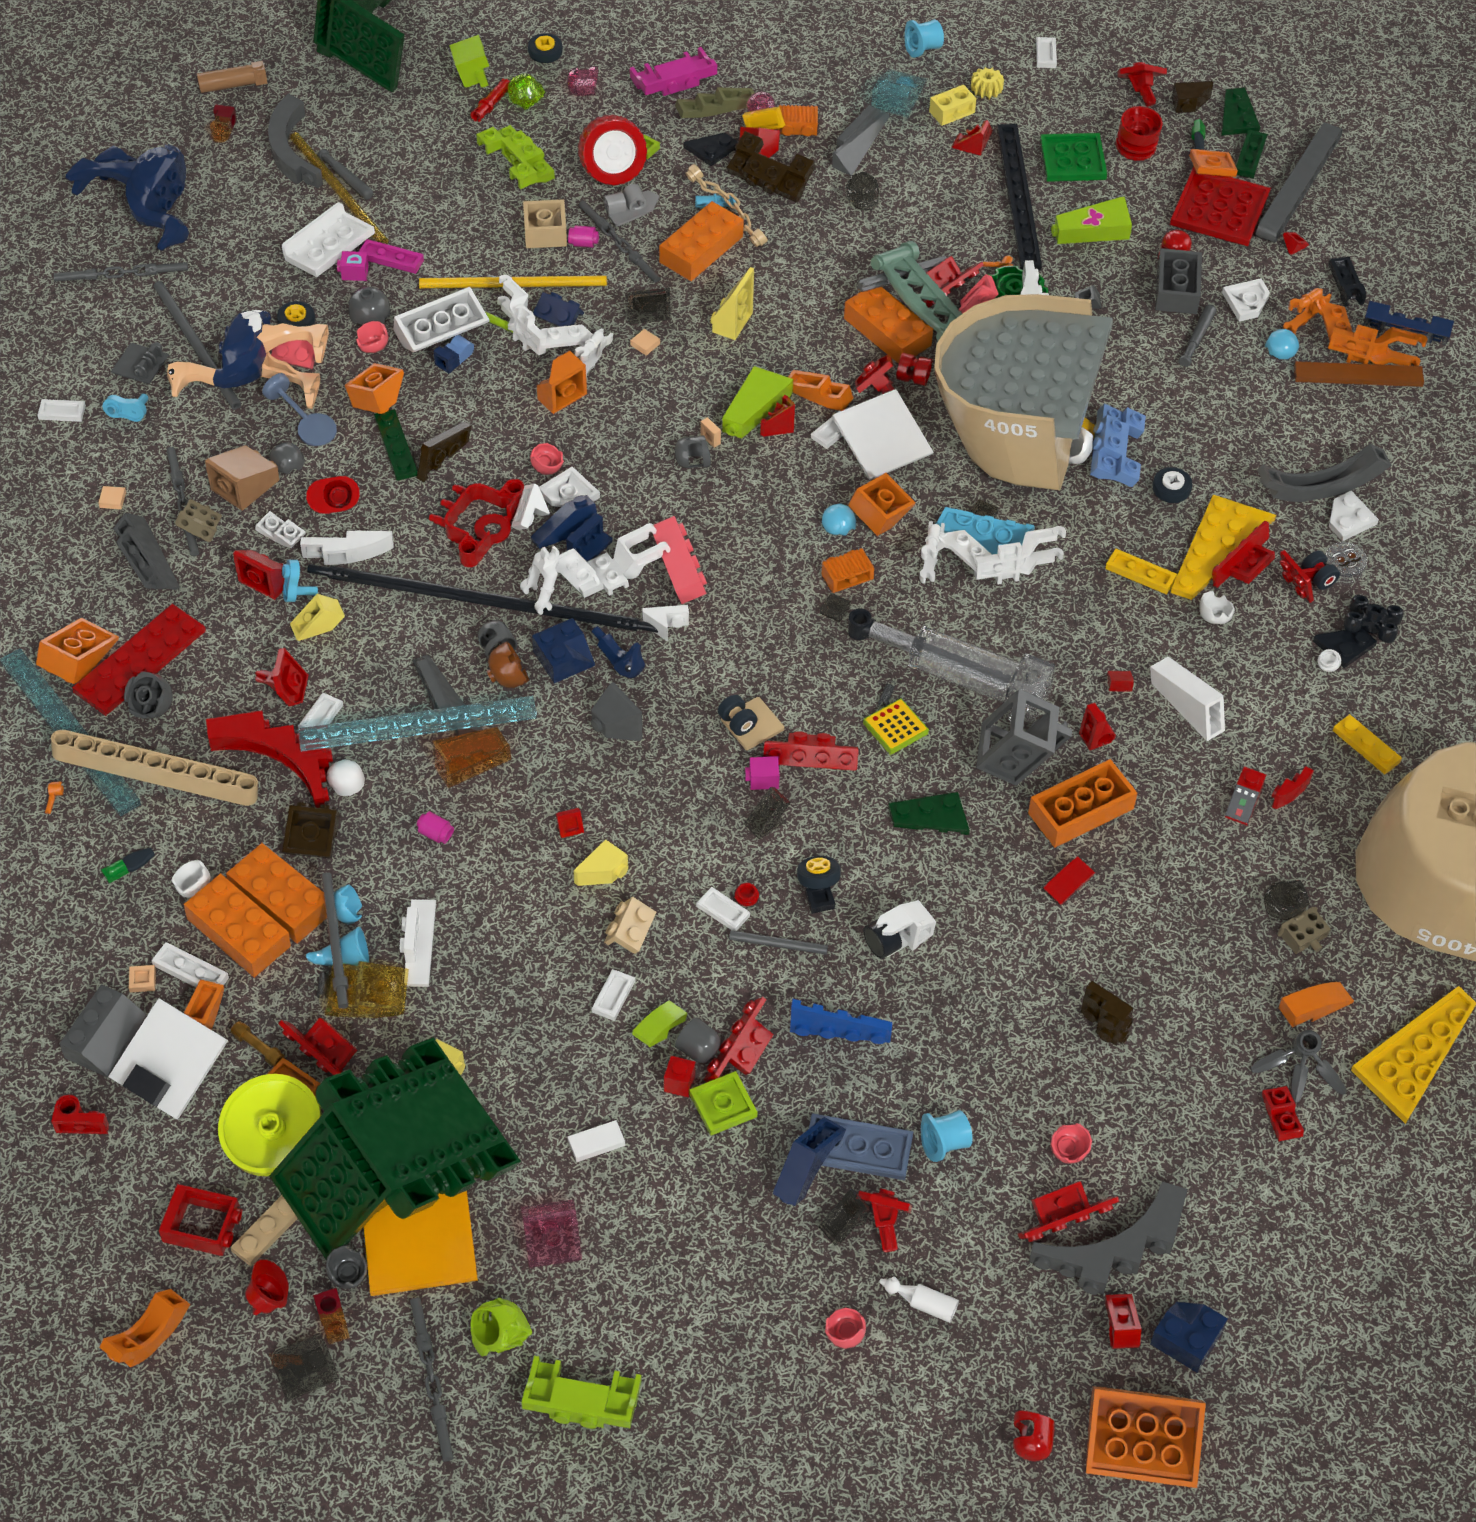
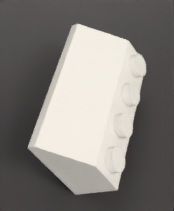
M468 287L395 316L393 330L402 346L414 353L489 322V318L471 287Z

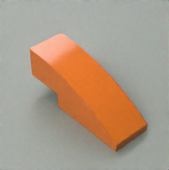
M793 370L788 378L793 379V393L826 408L843 411L853 399L850 385L831 382L829 375Z
M200 979L184 1014L212 1030L223 996L224 985Z
M1330 982L1308 987L1283 997L1279 1010L1293 1028L1308 1020H1311V1022L1352 1004L1354 1000L1340 982Z

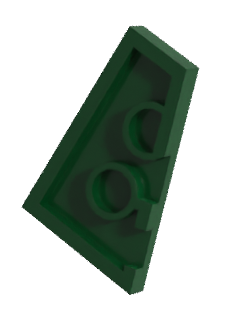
M1245 87L1226 89L1221 136L1245 134L1248 132V129L1259 132L1260 124Z
M958 792L888 804L894 827L923 830L924 828L935 829L944 833L953 831L961 832L963 835H969L970 833Z

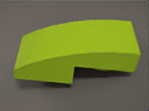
M669 1000L646 1016L635 1027L632 1035L649 1047H652L665 1040L670 1029L685 1022L687 1012Z

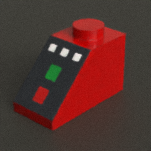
M1244 766L1225 818L1248 825L1262 792L1267 774Z

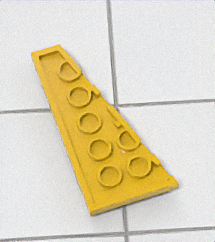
M1213 495L1175 579L1171 593L1193 600L1213 579L1212 571L1214 567L1219 565L1228 553L1238 547L1240 542L1246 539L1255 527L1259 526L1263 521L1271 524L1275 521L1276 515Z
M1456 987L1354 1064L1351 1071L1406 1124L1473 1012L1476 1002L1462 988Z

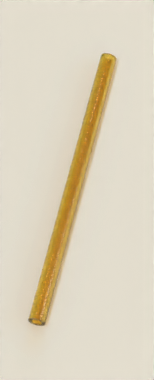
M294 132L290 138L313 166L321 169L322 177L358 219L374 227L375 234L372 235L377 242L388 244L389 239L298 132Z

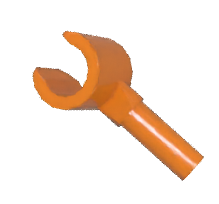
M1005 256L1001 262H983V267L1000 268L1003 266H1013L1011 264L1013 258Z
M61 781L48 784L49 800L45 810L47 814H51L55 796H61L64 793Z

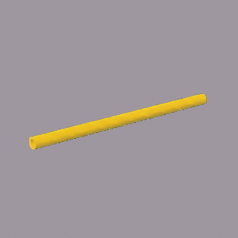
M607 276L511 277L520 287L607 286ZM499 277L419 278L420 289L503 287V283H499Z

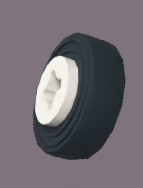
M1176 467L1161 469L1153 479V492L1159 499L1168 503L1182 502L1189 497L1192 491L1191 477L1187 472Z

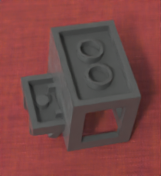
M1018 689L982 722L976 768L1013 785H1018L1072 737V729L1068 728V723L1066 721L1062 724L1058 723L1060 707ZM1026 704L1046 712L1026 732L1023 731ZM1012 708L1010 732L993 725ZM991 735L1001 739L989 749Z

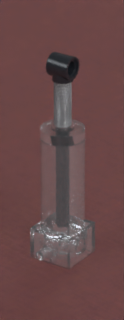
M862 608L854 609L849 614L848 634L854 640H864L871 637L910 652L908 666L1002 703L1010 698L1018 689L1045 701L1051 693L1055 664L1025 653L1021 661L1018 662L926 626L922 627L915 637L876 622V619L871 617L870 612ZM1026 704L1024 722L1032 725L1041 710ZM1012 708L1005 713L1009 716L1010 720L1012 715Z

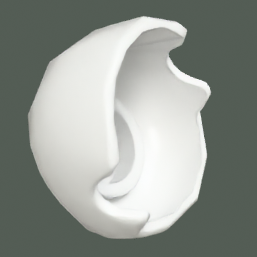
M1209 591L1201 597L1199 609L1205 621L1212 624H1225L1232 619L1235 609L1233 603L1228 601L1225 595L1216 597L1213 591Z
M344 759L335 762L326 774L329 787H332L336 794L340 796H351L359 792L364 786V774L361 767L354 761Z
M194 860L181 866L172 877V882L180 895L191 898L210 883L211 876L206 866L200 860Z

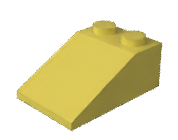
M750 267L727 297L722 299L718 311L712 314L710 322L713 333L736 340L753 314L754 268Z

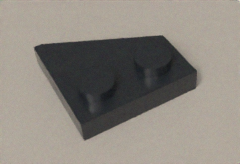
M724 132L685 141L684 148L709 166H713L736 150L735 146L738 141Z
M1362 628L1356 633L1341 630L1318 634L1313 638V642L1323 651L1331 649L1338 652L1343 668L1349 666L1377 644V640Z

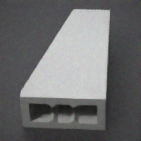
M1166 657L1150 666L1151 684L1206 741L1225 731L1224 698L1221 693L1170 657Z

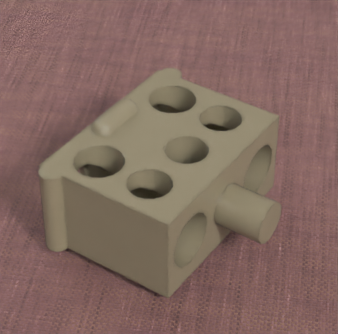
M190 499L184 510L179 512L175 525L207 542H211L222 515L211 510L210 506L201 505Z
M1311 907L1282 923L1277 935L1284 939L1295 954L1310 946L1315 952H1319L1323 948L1319 941L1326 938L1331 929L1317 912V907Z

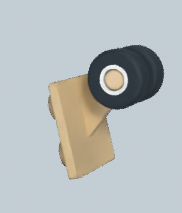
M731 695L724 699L718 707L717 711L721 721L745 750H749L784 731V725L760 697L745 703L739 695Z

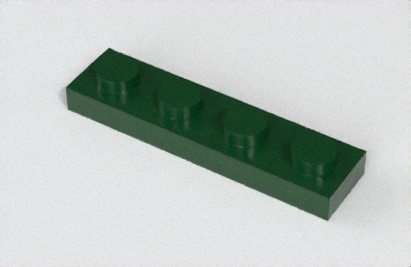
M393 409L382 414H374L396 481L416 477L418 475L396 410Z

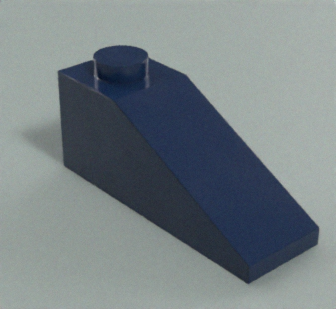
M580 495L566 502L531 536L532 542L541 549L542 547L567 539L571 532H575L586 519L591 518L597 513L595 502L587 495Z

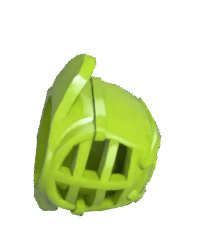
M496 1298L493 1301L483 1303L473 1312L471 1317L472 1342L481 1356H487L489 1352L502 1353L506 1350L524 1345L523 1342L532 1335L530 1325L521 1309L507 1299Z

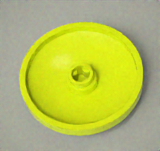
M266 1074L250 1079L230 1095L222 1108L218 1122V1136L221 1147L227 1157L241 1170L252 1175L269 1176L321 1117L320 1105L311 1090L294 1077L283 1074Z

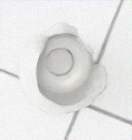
M1081 427L1078 439L1072 440L1069 457L1070 464L1083 463L1092 451L1093 435L1083 427Z

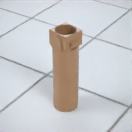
M263 61L251 62L250 65L197 73L201 93L256 84V86L268 84Z

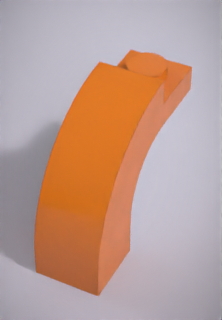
M172 1289L157 1292L154 1294L142 1317L131 1328L123 1333L104 1338L99 1348L107 1353L108 1358L112 1361L124 1362L129 1367H133L150 1357L175 1331L187 1312L190 1303Z

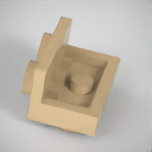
M631 897L625 902L621 901L614 911L616 917L606 929L607 937L604 943L610 945L615 941L636 954L640 951L656 911L636 898Z

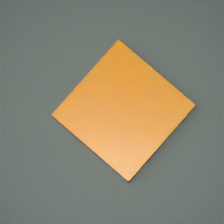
M467 1191L454 1197L439 1194V1199L433 1206L405 1219L397 1217L390 1206L387 1205L365 1224L364 1235L371 1296L478 1281Z

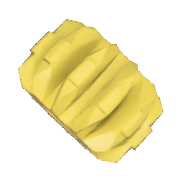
M984 67L983 70L977 69V72L973 73L971 91H974L975 96L981 95V99L987 96L990 100L991 96L997 98L998 94L1002 93L1004 79L999 70L994 71L993 67L991 69Z

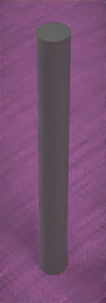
M733 930L730 931L729 940L824 955H827L828 945Z

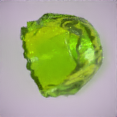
M526 73L515 76L507 87L512 103L523 107L524 110L529 109L540 101L546 93L542 84Z

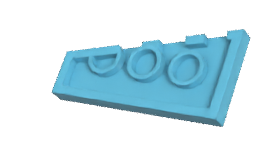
M945 507L936 523L940 527L941 523H945L944 533L965 530L992 555L997 554L998 545L1020 542L1022 546L1025 533L1035 529L1034 525L1031 524L1023 525L1016 523V521L994 519L992 516L975 515L972 512Z

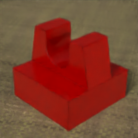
M579 808L555 813L561 838L584 833Z

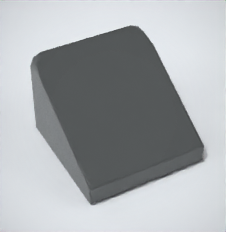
M1094 285L1075 292L1076 298L1091 300L1092 309L1102 308L1100 293Z

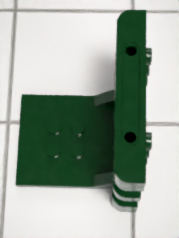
M317 0L313 42L317 44L316 51L329 58L334 55L388 91L394 92L398 87L405 34L372 14L374 9L377 7L384 8L392 0Z
M432 1037L410 1046L403 1053L398 1064L392 1063L388 1055L373 1060L366 1068L362 1079L355 1077L350 1069L324 1079L316 1090L317 1101L324 1110V1113L269 1176L327 1261V1257L333 1249L346 1246L365 1224L387 1205L390 1206L397 1217L405 1219L433 1206L439 1199V1194L454 1197L470 1189L476 1182L474 1177L489 1181L513 1170L521 1160L435 1038Z

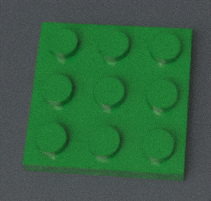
M1100 133L1040 135L1047 182L1107 179Z

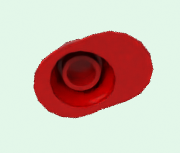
M347 476L317 480L309 486L306 492L308 505L320 514H330L351 509L357 504L360 497V489L357 483Z
M259 1260L254 1264L251 1281L245 1291V1297L252 1306L253 1315L256 1316L261 1312L268 1314L277 1308L286 1306L289 1282L284 1271L277 1264L269 1260Z

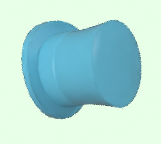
M933 19L925 23L909 20L906 23L905 47L911 57L921 56L924 50L942 47L944 33L938 20Z
M961 1110L935 1118L929 1113L923 1114L921 1120V1141L926 1156L931 1161L938 1162L943 1160L949 1151L969 1148L971 1146V1126L966 1115Z

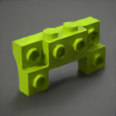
M509 125L498 131L491 127L476 134L477 144L479 146L484 144L487 154L499 149L502 150L504 157L513 165V167L509 168V176L511 180L518 179V187L520 189L534 183H546L555 179L554 169L544 160L543 150L537 147L532 139L526 136L522 130L517 132Z
M534 1356L521 1402L522 1409L547 1413L550 1418L558 1423H579L581 1426L589 1429H595L596 1427L604 1428V1424L631 1428L642 1382L641 1375L636 1374L635 1379L620 1376V1371L615 1370L610 1388V1386L561 1378L559 1377L562 1368L560 1360H555V1364L540 1362V1357Z

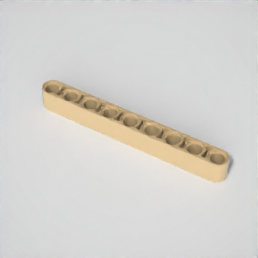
M57 730L51 735L52 755L61 762L245 806L254 804L258 798V780L251 774L68 730Z

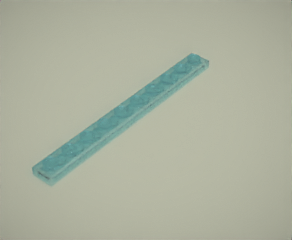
M21 648L0 659L1 665L54 732L57 730H68L88 735ZM82 767L120 817L141 805L140 799L122 776Z
M527 696L298 728L301 751L536 719L537 712L534 697Z

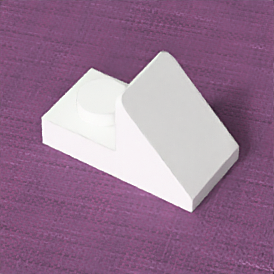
M525 485L511 527L518 530L527 529L534 520L533 513L540 516L550 514L538 485Z
M688 605L642 608L643 621L653 625L658 630V633L655 634L668 641V627L679 628L689 625Z

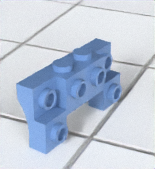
M1105 403L1097 411L1096 424L1093 430L1095 437L1092 447L1090 475L1098 479L1115 480L1129 487H1133L1139 481L1141 464L1127 458L1126 452L1128 435L1138 439L1144 432L1145 415L1128 407L1121 412Z

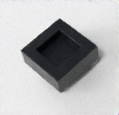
M830 887L805 889L811 914L835 909L836 903Z

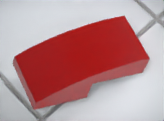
M1305 766L1301 774H1295L1292 781L1286 778L1281 786L1277 785L1271 796L1274 798L1272 807L1275 809L1281 808L1301 795L1310 784L1314 770Z
M1077 856L1053 877L1043 889L1062 906L1096 873Z
M1283 1086L1263 1090L1262 1095L1278 1142L1303 1137L1304 1129L1295 1113L1296 1104L1288 1087Z

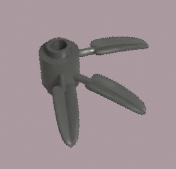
M1305 1030L1296 1035L1292 1041V1049L1286 1052L1279 1049L1260 1059L1251 1067L1253 1073H1261L1288 1061L1287 1056L1293 1053L1302 1057L1301 1063L1296 1064L1294 1067L1291 1084V1095L1294 1102L1298 1103L1303 1095L1309 1068L1305 1066L1306 1059L1313 1056L1318 1063L1315 1068L1323 1079L1339 1094L1344 1095L1347 1093L1344 1083L1329 1062L1325 1059L1321 1060L1316 1054L1321 1048L1322 1041L1320 1036L1312 1030ZM1302 1041H1306L1308 1043V1049L1304 1047Z

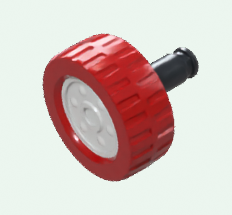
M614 114L597 117L583 129L578 142L580 162L586 172L596 181L602 182L605 185H622L633 180L643 169L647 159L646 140L640 129L625 117Z

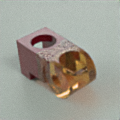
M215 104L213 109L215 120L210 124V131L213 141L222 143L229 139L237 117L235 107Z
M337 1288L313 1295L328 1344L350 1338Z

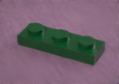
M1248 129L1236 165L1237 175L1254 179L1268 134Z

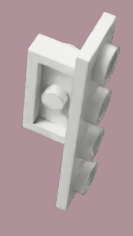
M411 899V907H407V917H402V931L405 932V938H400V953H404L406 962L404 986L429 987L436 900Z

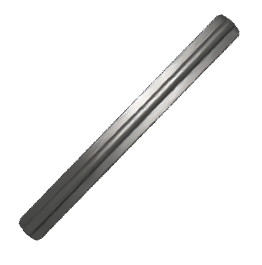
M941 256L938 258L920 262L918 264L925 272H927L935 265L946 259V256ZM895 270L901 278H908L909 273L907 271ZM885 273L858 280V286L856 287L861 292L889 285L890 282Z

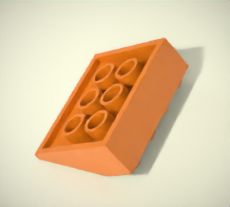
M1092 1386L1086 1473L1197 1488L1206 1403L1196 1399Z

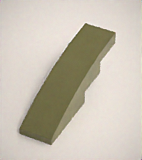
M717 87L715 94L697 93L695 100L677 99L675 107L681 118H701L747 108L758 104L759 100L752 88Z

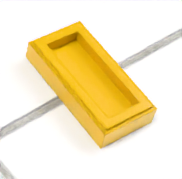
M780 107L745 112L742 115L746 127L778 129L785 126Z

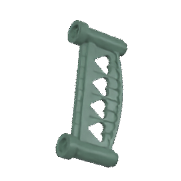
M907 241L898 248L875 255L871 259L872 268L883 270L890 284L904 303L921 320L937 331L936 339L939 341L950 322L962 315V312L916 262L920 254L918 245L914 241ZM894 269L907 271L909 273L908 278H901ZM908 284L920 286L922 288L920 294H916ZM921 299L934 301L933 309L928 308ZM934 313L946 315L948 317L947 323H941Z

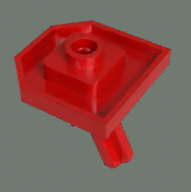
M1144 62L1133 63V66L1120 68L1117 73L1119 78L1130 79L1135 92H1140L1145 105L1150 107L1156 104V98L1151 89L1153 77L1166 75L1167 68L1148 65Z
M888 354L879 358L876 362H869L863 368L864 372L855 381L856 389L859 393L871 384L882 394L895 390L892 386V381L885 373L893 367L892 358Z
M285 648L279 649L272 672L263 669L257 670L255 672V680L258 683L269 685L289 707L303 703L309 675Z
M880 1188L879 1193L859 1191L857 1199L872 1203L876 1228H879L882 1251L893 1252L898 1250L894 1225H896L899 1211L911 1213L912 1205L899 1201V1198L894 1197L895 1192Z

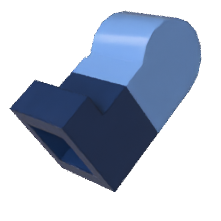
M461 335L455 336L443 348L439 346L434 350L435 365L448 374L451 373L473 353L474 344Z

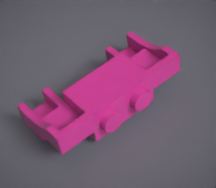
M702 47L698 48V55L691 57L688 52H684V58L654 66V72L648 63L644 64V71L637 73L634 67L630 68V78L637 89H642L645 95L661 91L663 96L699 86V79L717 74L716 62L707 56Z

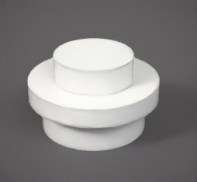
M1324 650L1318 657V665L1323 671H1335L1341 665V657L1334 650Z

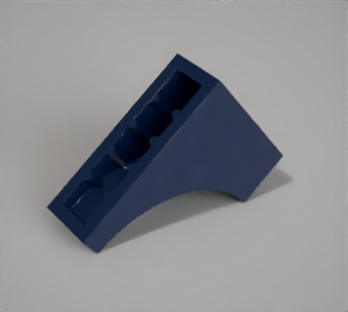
M823 1117L794 1140L772 1194L779 1197L782 1202L793 1206L801 1202L806 1197L821 1165L835 1145L843 1138L846 1129Z

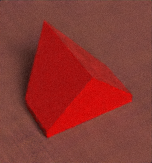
M985 120L981 127L977 124L971 131L967 129L966 133L968 135L959 133L952 148L981 156L993 132L989 121Z
M740 127V138L745 131L762 138L764 145L759 154L770 158L779 151L780 130Z
M784 395L782 397V404L777 402L772 413L768 412L771 418L768 420L763 418L761 420L760 435L765 437L794 433L795 403L788 396Z

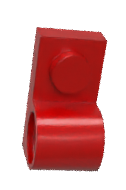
M1096 703L1087 705L1079 734L1090 751L1110 744L1115 739L1116 734L1106 720L1104 712L1099 710Z
M64 1095L56 1101L51 1121L56 1133L108 1134L109 1123L105 1113L98 1111L83 1113L80 1102L74 1095Z
M1132 1294L1105 1295L1111 1349L1139 1348L1142 1329Z

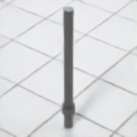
M327 872L322 874L335 977L332 979L333 989L337 993L338 1007L343 1009L348 1007L346 990L349 986L348 978L344 975L332 874Z

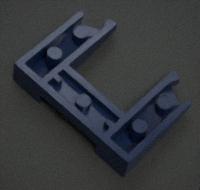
M1369 301L1363 326H1367L1370 323L1369 326L1377 328L1381 332L1384 331L1385 326L1395 327L1426 335L1428 338L1427 343L1432 341L1440 343L1442 340V345L1446 346L1453 328V320L1433 316L1431 323L1428 324L1426 323L1427 320L1414 317V320L1405 318L1406 315L1393 312V315L1389 314L1390 305Z

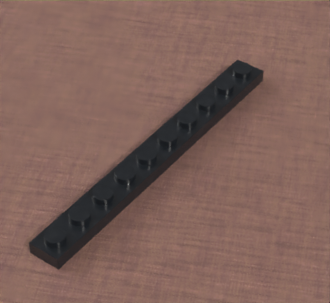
M998 124L997 134L1020 269L1023 270L1025 261L1033 260L1035 269L1040 271L1042 262L1018 125Z

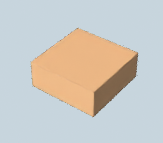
M643 329L630 340V345L641 353L648 355L660 345V338Z
M708 417L702 420L701 435H705L706 441L715 448L721 444V429Z
M103 486L98 502L99 507L122 509L126 495L125 488Z
M155 965L129 967L130 993L155 991Z

